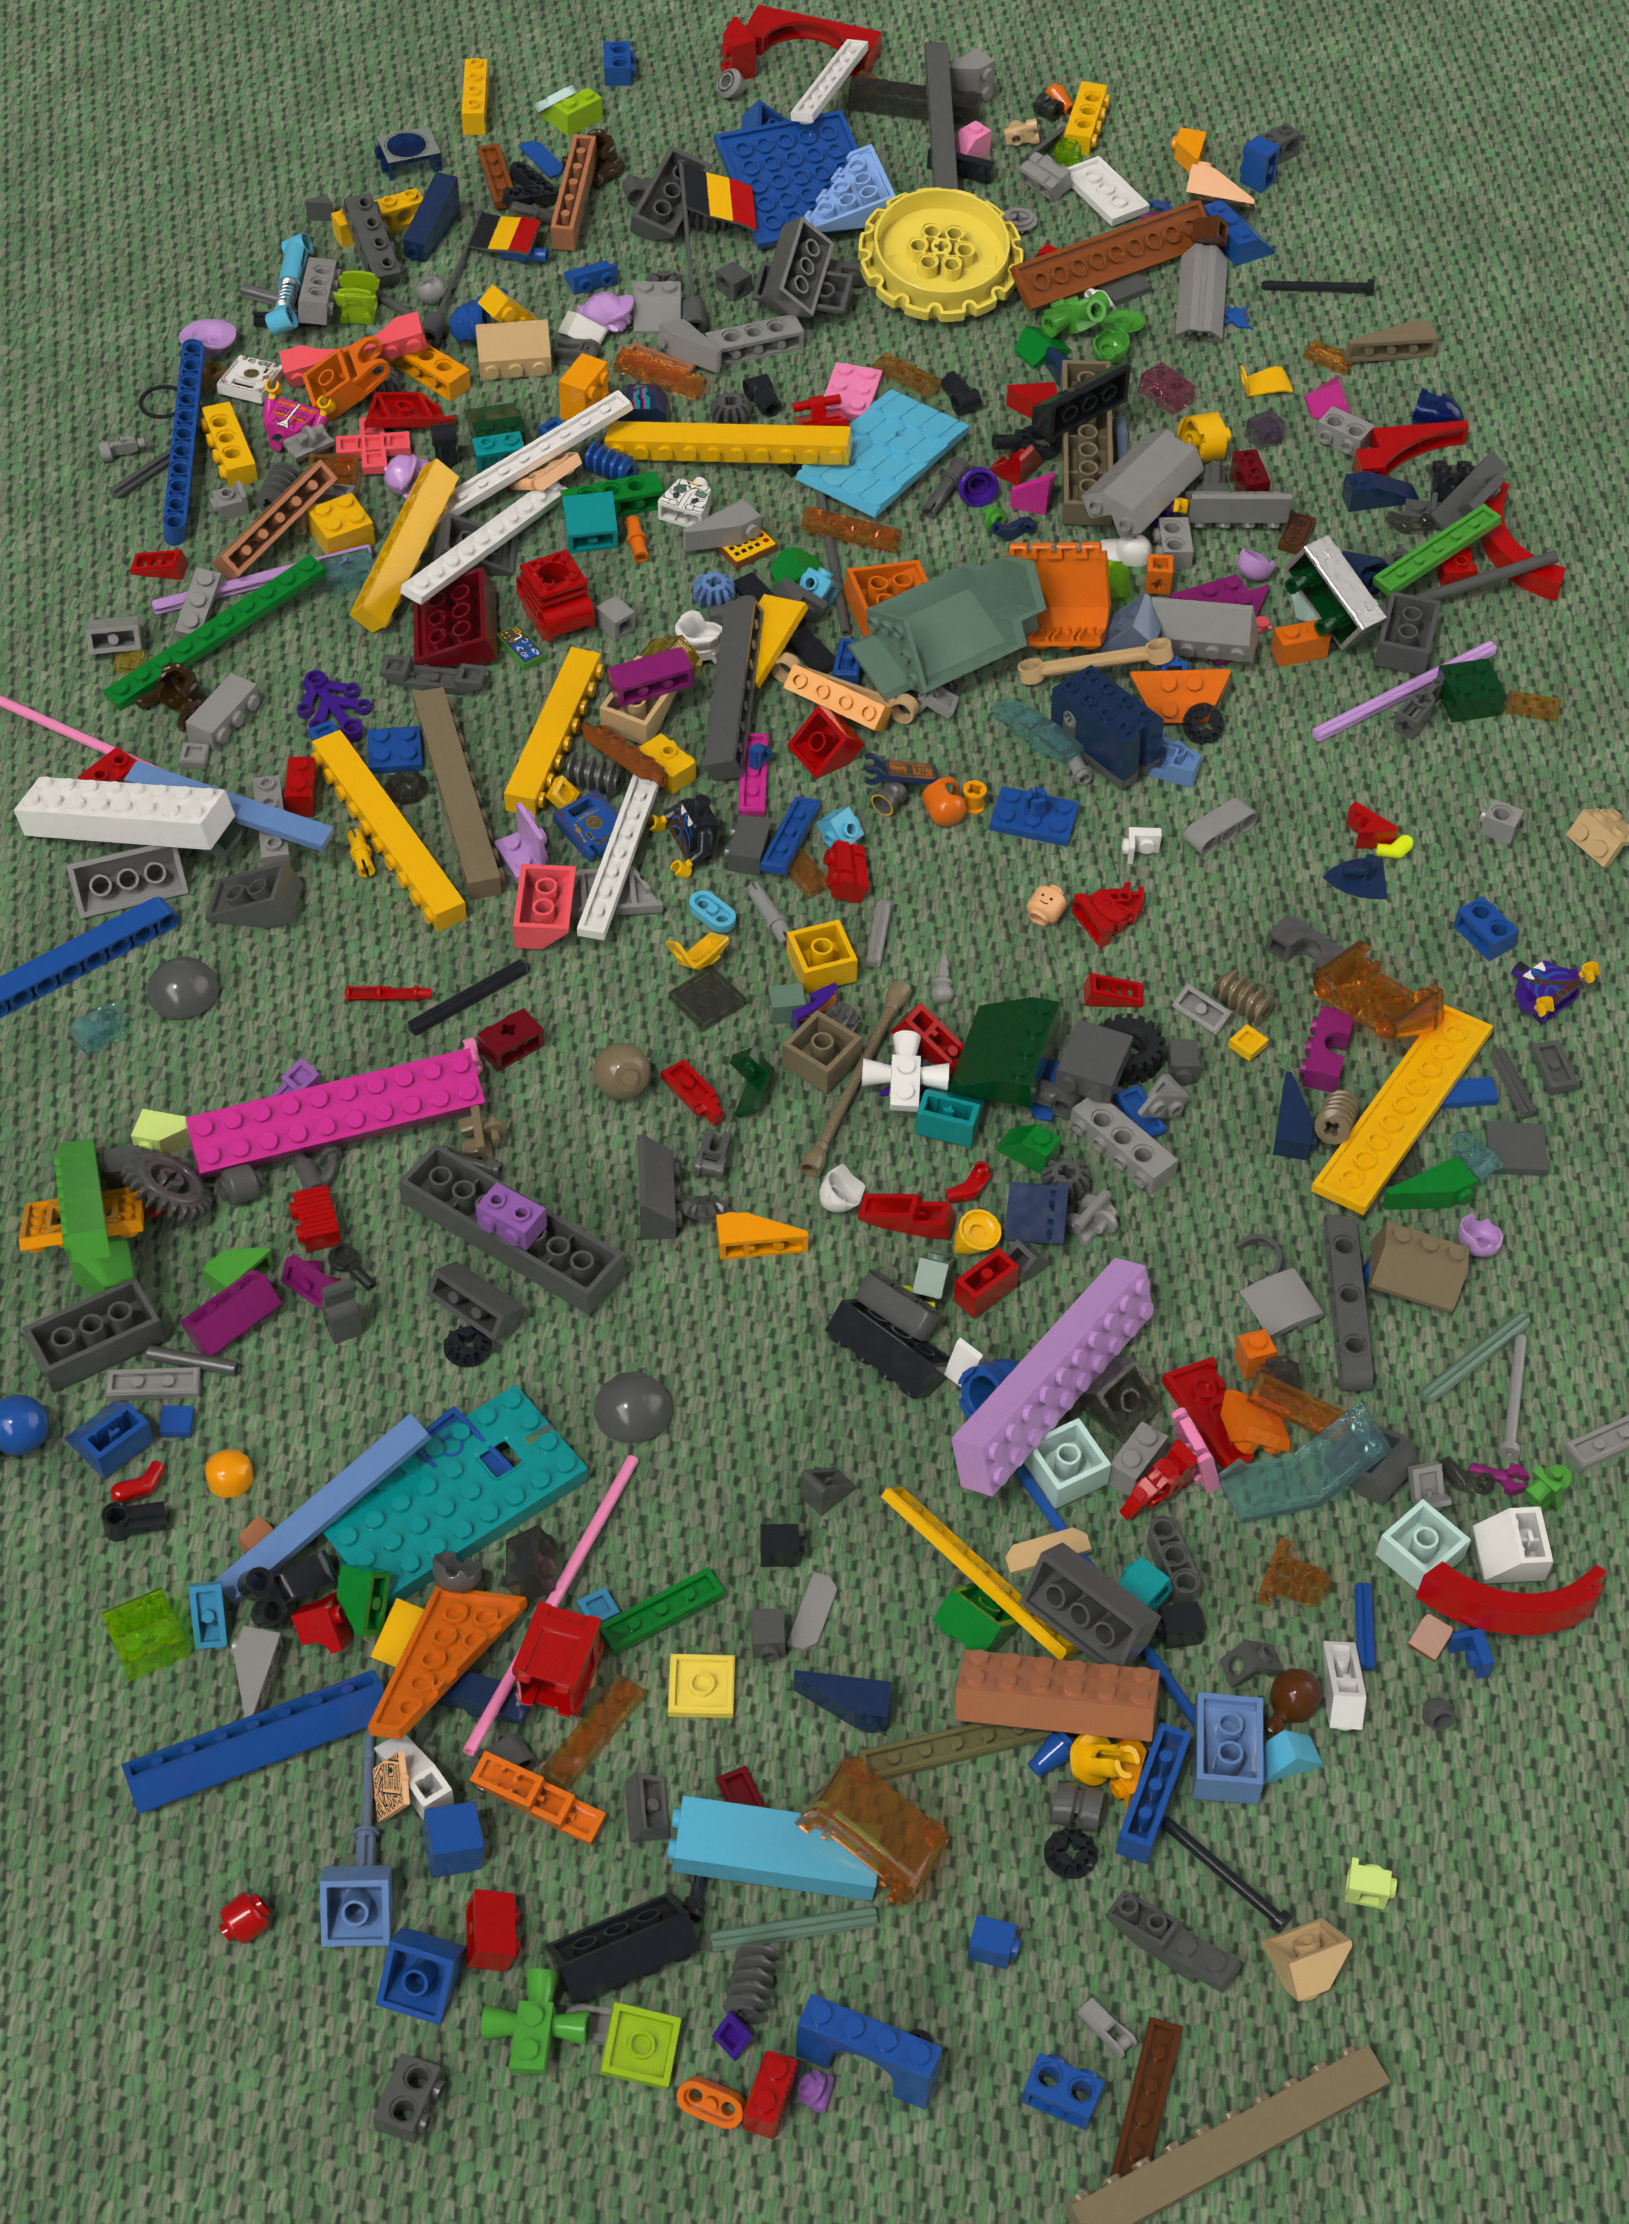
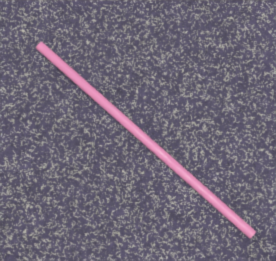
M0 695V707L105 755L116 748ZM127 753L128 755H130L131 757H133L134 759H136V760L139 761V762H142V763H145V764H148V765H151V766L160 768V767H158V766H155V765H153V764H151V763H149V762H147V761H144V760H142V759H140V758H138V757H136V756H133V755Z
M627 1456L545 1603L558 1607L639 1461L635 1456ZM518 1652L463 1748L464 1753L469 1756H475L516 1682V1676L512 1674V1667Z

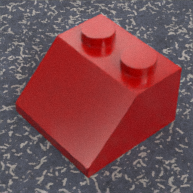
M737 16L733 17L723 33V44L721 45L723 63L721 64V72L735 68L740 72L744 80L756 77V39Z
M819 705L787 744V747L817 779L850 764L865 746V743L838 713Z

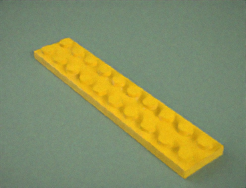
M1442 1004L1354 1125L1348 1138L1341 1143L1315 1179L1311 1191L1364 1215L1490 1037L1493 1025Z

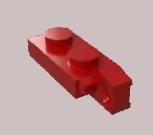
M685 1059L660 1072L661 1079L694 1114L696 1113L698 1117L704 1115L713 1126L723 1122V1110L719 1107L720 1101L717 1098V1092Z

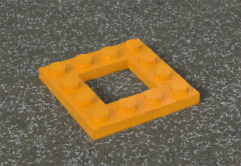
M129 1187L102 1191L105 1214L112 1210L111 1216H105L108 1237L120 1235L122 1238H129L143 1231L145 1197L136 1201V1196L140 1190L128 1193ZM59 1198L24 1204L18 1239L21 1251L29 1250L31 1253L46 1250L48 1246L54 1245L64 1248L61 1224L54 1225L55 1219L60 1218Z

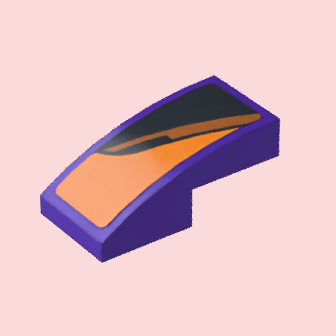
M836 983L812 992L811 1003L792 1011V1029L794 1032L816 1010L825 1014L829 1005L836 1006L838 998V985Z

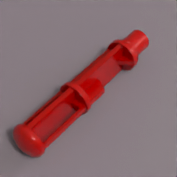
M347 985L344 996L347 1002H350V1000H378V1002H381V1000H414V1002H418L420 999H432V988H420L418 985H414L413 988H392L391 986Z

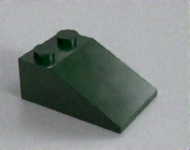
M512 403L464 410L472 439L519 431L524 446H526L522 420Z

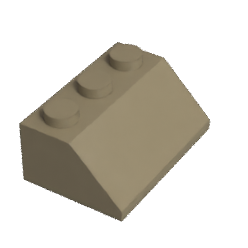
M1387 1221L1372 1239L1368 1287L1434 1309L1452 1313L1468 1272L1469 1247Z

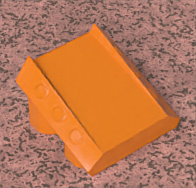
M1225 1390L1220 1416L1230 1441L1235 1444L1240 1452L1253 1454L1258 1447L1263 1448L1270 1454L1290 1452V1438L1275 1404L1236 1390Z

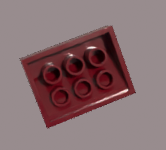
M483 567L465 572L422 605L413 601L414 662L416 665L461 666V663L482 665L498 660L495 586Z

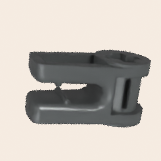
M560 337L557 342L558 347H555L552 351V358L554 363L572 366L581 353L598 358L602 353V347L593 339Z
M710 1128L705 1129L701 1147L697 1152L695 1160V1177L705 1175L716 1177L717 1181H723L732 1132H723L721 1141L718 1142V1150L712 1151L711 1149L714 1148V1130Z

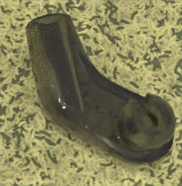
M1390 511L1384 520L1396 531L1406 535L1427 533L1433 528V519L1427 513L1422 514L1420 518H1409Z
M1450 1456L1439 1461L1442 1464L1443 1476L1453 1489L1476 1495H1488L1494 1490L1495 1479L1492 1474L1488 1472H1483V1474L1468 1472L1461 1468Z

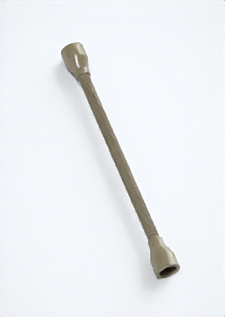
M896 980L890 985L886 993L884 1012L819 1141L804 1155L799 1165V1169L804 1175L818 1178L826 1165V1153L832 1137L862 1080L863 1058L872 1060L893 1016L907 1003L912 993V989L907 983Z

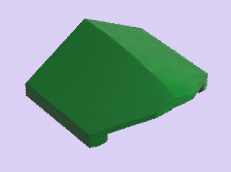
M1030 326L1021 332L1014 352L1032 369H1035L1045 364L1046 349L1049 346L1063 355L1071 353V349L1057 336L1050 337L1043 329Z
M788 547L781 551L770 566L769 571L777 586L783 577L799 585L801 576L809 567L819 570L822 566L816 556L796 547Z

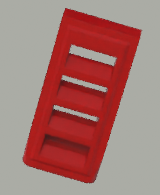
M182 549L136 553L129 572L131 575L183 580L188 561Z
M1089 973L1083 985L1085 1006L1142 1007L1144 1004L1143 985L1139 982ZM1128 990L1132 991L1133 996H1128Z

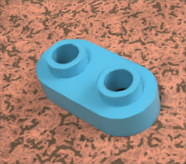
M697 891L691 895L689 899L690 912L716 933H728L735 928V911L709 891Z

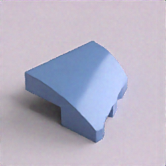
M1163 730L1160 766L1151 769V772L1146 775L1193 788L1202 755L1186 748L1184 743L1179 740L1172 742L1165 737V731Z

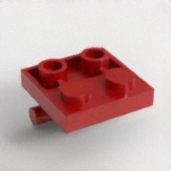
M840 394L823 397V395L808 397V400L792 403L793 412L810 411V414L793 417L794 425L849 426L848 418L840 408L828 411L825 408L826 406L841 404Z

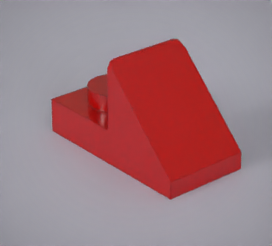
M1356 801L1349 807L1346 825L1350 826L1353 831L1359 832L1355 849H1374L1377 847V843L1391 845L1397 839L1399 827Z

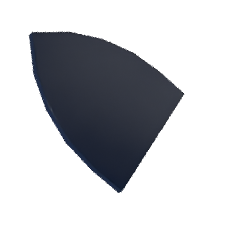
M1367 854L1365 858L1345 861L1330 869L1322 877L1332 886L1347 894L1360 898L1387 899L1383 858H1376L1373 854Z

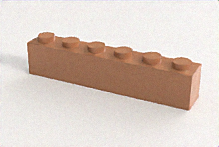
M573 135L550 226L552 249L575 251L598 159L596 136Z
M322 460L310 465L211 562L226 580L235 579L240 576L338 478Z

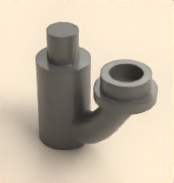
M330 1144L321 1150V1160L326 1164L321 1174L313 1160L306 1158L304 1153H298L294 1156L296 1162L294 1170L304 1189L328 1185L332 1181L337 1161L342 1157L340 1148Z

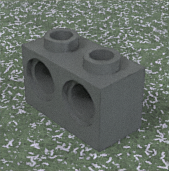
M1287 122L1259 135L1280 146L1277 165L1298 155L1301 133Z
M401 2053L373 2117L376 2130L415 2144L419 2134H425L428 2130L432 2117L429 2110L433 2101L438 2102L444 2092L446 2082L442 2077L441 2066ZM419 2078L427 2081L421 2088L410 2086L414 2080ZM402 2111L413 2113V2116L406 2121L396 2119V2116Z

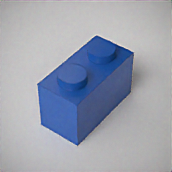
M1259 135L1247 142L1242 151L1244 155L1240 167V183L1260 193H1263L1275 183L1280 146Z

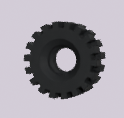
M1127 1013L1126 1018H1122L1121 1014L1115 1015V1020L1109 1017L1105 1019L1104 1025L1102 1023L1099 1025L1133 1036L1132 1048L1139 1052L1136 1055H1130L1118 1082L1123 1085L1124 1081H1129V1085H1135L1136 1080H1139L1141 1084L1147 1082V1076L1152 1079L1156 1075V1071L1159 1072L1165 1047L1164 1036L1161 1037L1162 1031L1159 1027L1154 1029L1155 1023L1150 1020L1146 1023L1144 1022L1145 1017L1139 1015L1138 1019H1135L1133 1014Z

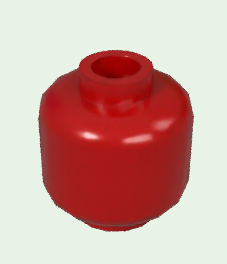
M241 1892L221 1908L220 1917L223 1922L218 1927L230 1942L236 1939L242 1944H248L269 1927L268 1917L272 1913L256 1892L252 1895L247 1892Z

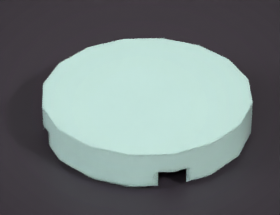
M570 85L535 103L534 106L539 113L577 93L574 85Z

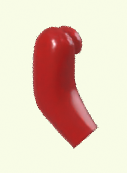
M983 1161L977 1162L965 1182L945 1189L946 1201L952 1204L975 1200L991 1178L989 1165Z
M152 1461L141 1477L116 1483L111 1488V1500L113 1502L125 1503L150 1496L156 1489L165 1471V1466L158 1461Z

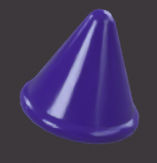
M975 467L968 470L962 476L958 485V492L962 501L966 505L976 508L990 504L997 496L999 489L996 475L984 467Z

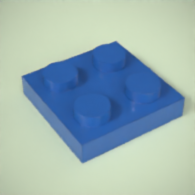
M420 726L367 730L369 770L372 774L423 771Z

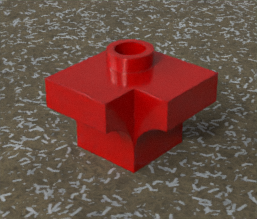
M337 1592L330 1593L315 1602L302 1605L291 1615L302 1646L310 1643H320L332 1654L342 1651L353 1640L348 1627L350 1621L337 1599Z

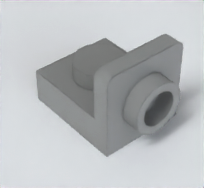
M942 686L926 693L918 692L915 698L919 704L918 714L928 706L934 712L949 719L954 714L959 697Z

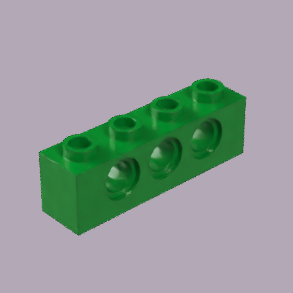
M656 471L560 490L562 512L563 496L612 491L616 518L658 510V500L664 495V489Z

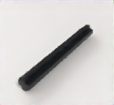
M518 959L408 1021L410 1032L417 1036L529 972L527 963L523 959Z

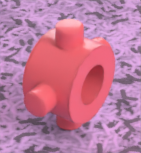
M1266 616L1256 617L1258 634L1272 630L1273 625H1269L1270 620Z

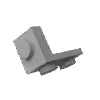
M1162 1074L1147 1094L1148 1099L1139 1109L1138 1114L1141 1117L1174 1118L1183 1111L1184 1104L1190 1097L1170 1074Z

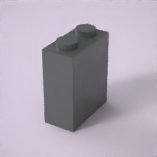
M1079 1019L1057 1068L1055 1087L1066 1092H1073L1088 1097L1094 1101L1109 1104L1130 1057L1133 1036Z

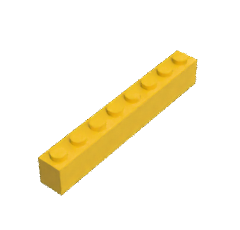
M437 458L422 467L349 613L352 618L372 633L381 628H387L392 622L393 617L391 615L402 602L401 585L410 579L412 572L420 565L421 561L419 558L430 544L428 541L429 537L437 530L439 526L437 521L447 510L448 506L446 503L457 489L455 484L459 476Z
M574 647L570 648L505 789L504 802L506 811L516 813V804L522 802L525 809L531 810L534 817H536L539 809L545 807L547 801L545 796L555 779V773L557 770L560 771L562 769L563 755L565 752L570 751L573 733L577 734L579 731L581 715H586L589 697H594L596 682L603 677L604 665L601 664V653Z

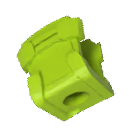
M343 271L338 280L340 286L344 288L338 289V292L333 293L336 304L341 309L340 323L374 325L378 309L376 290L379 289L380 280L371 272Z

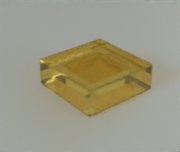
M144 650L117 652L113 664L114 673L129 674L143 665L145 659Z

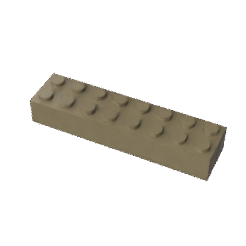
M1062 360L1060 391H1064L1076 383L1095 375L1097 372L1111 367V361ZM1112 409L1061 435L1062 524L1112 526L1111 515L1090 518L1081 497L1113 466Z

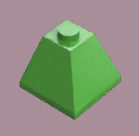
M120 1236L108 1238L111 1257L73 1263L72 1254L67 1253L75 1283L96 1295L136 1277L127 1238Z

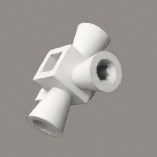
M903 1030L893 1035L896 1055L892 1054L891 1065L863 1058L862 1086L890 1083V1110L917 1112L919 1108L920 1085L948 1091L949 1063L921 1067V1056H916L921 1036L914 1031Z

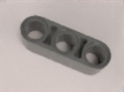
M869 1269L854 1295L859 1302L913 1338L923 1342L928 1340L942 1316L936 1308L883 1273L873 1269Z
M1158 1515L1150 1522L1146 1542L1156 1568L1171 1579L1174 1590L1169 1595V1599L1174 1605L1196 1602L1201 1581L1178 1525L1171 1517ZM1157 1534H1165L1167 1537H1161ZM1168 1560H1175L1178 1563H1170ZM1184 1586L1190 1590H1182L1179 1587Z

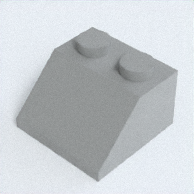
M976 48L949 64L952 105L978 106L993 97L995 60Z
M634 281V334H659L660 324L681 319V282Z

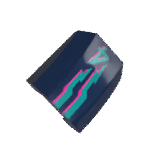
M627 384L621 391L632 403L633 410L617 419V421L666 422L667 394L658 384Z

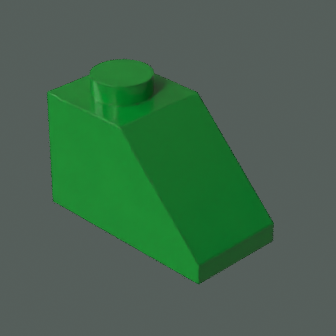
M1038 1124L1010 1128L996 1145L995 1150L1041 1175L1042 1170H1044V1167H1047L1050 1160L1056 1161L1059 1158L1062 1137Z
M341 1565L338 1577L337 1599L342 1605L355 1633L358 1636H380L384 1627L391 1571L366 1565Z

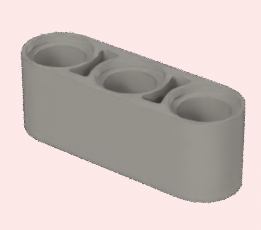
M1235 797L1189 825L1184 832L1183 839L1202 856H1206L1252 828L1257 822L1258 813L1242 799Z

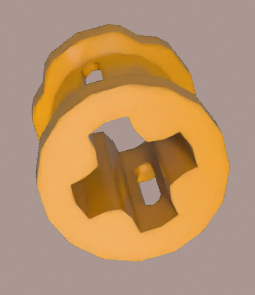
M968 781L963 786L967 814L978 815L984 811L985 802L983 798L986 795L987 788L980 781Z

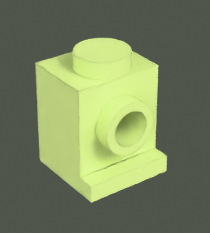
M1352 1857L1347 1872L1344 1902L1385 1909L1388 1899H1394L1396 1893L1397 1879L1391 1878L1392 1871L1384 1870L1382 1867L1374 1864L1358 1865L1359 1858Z

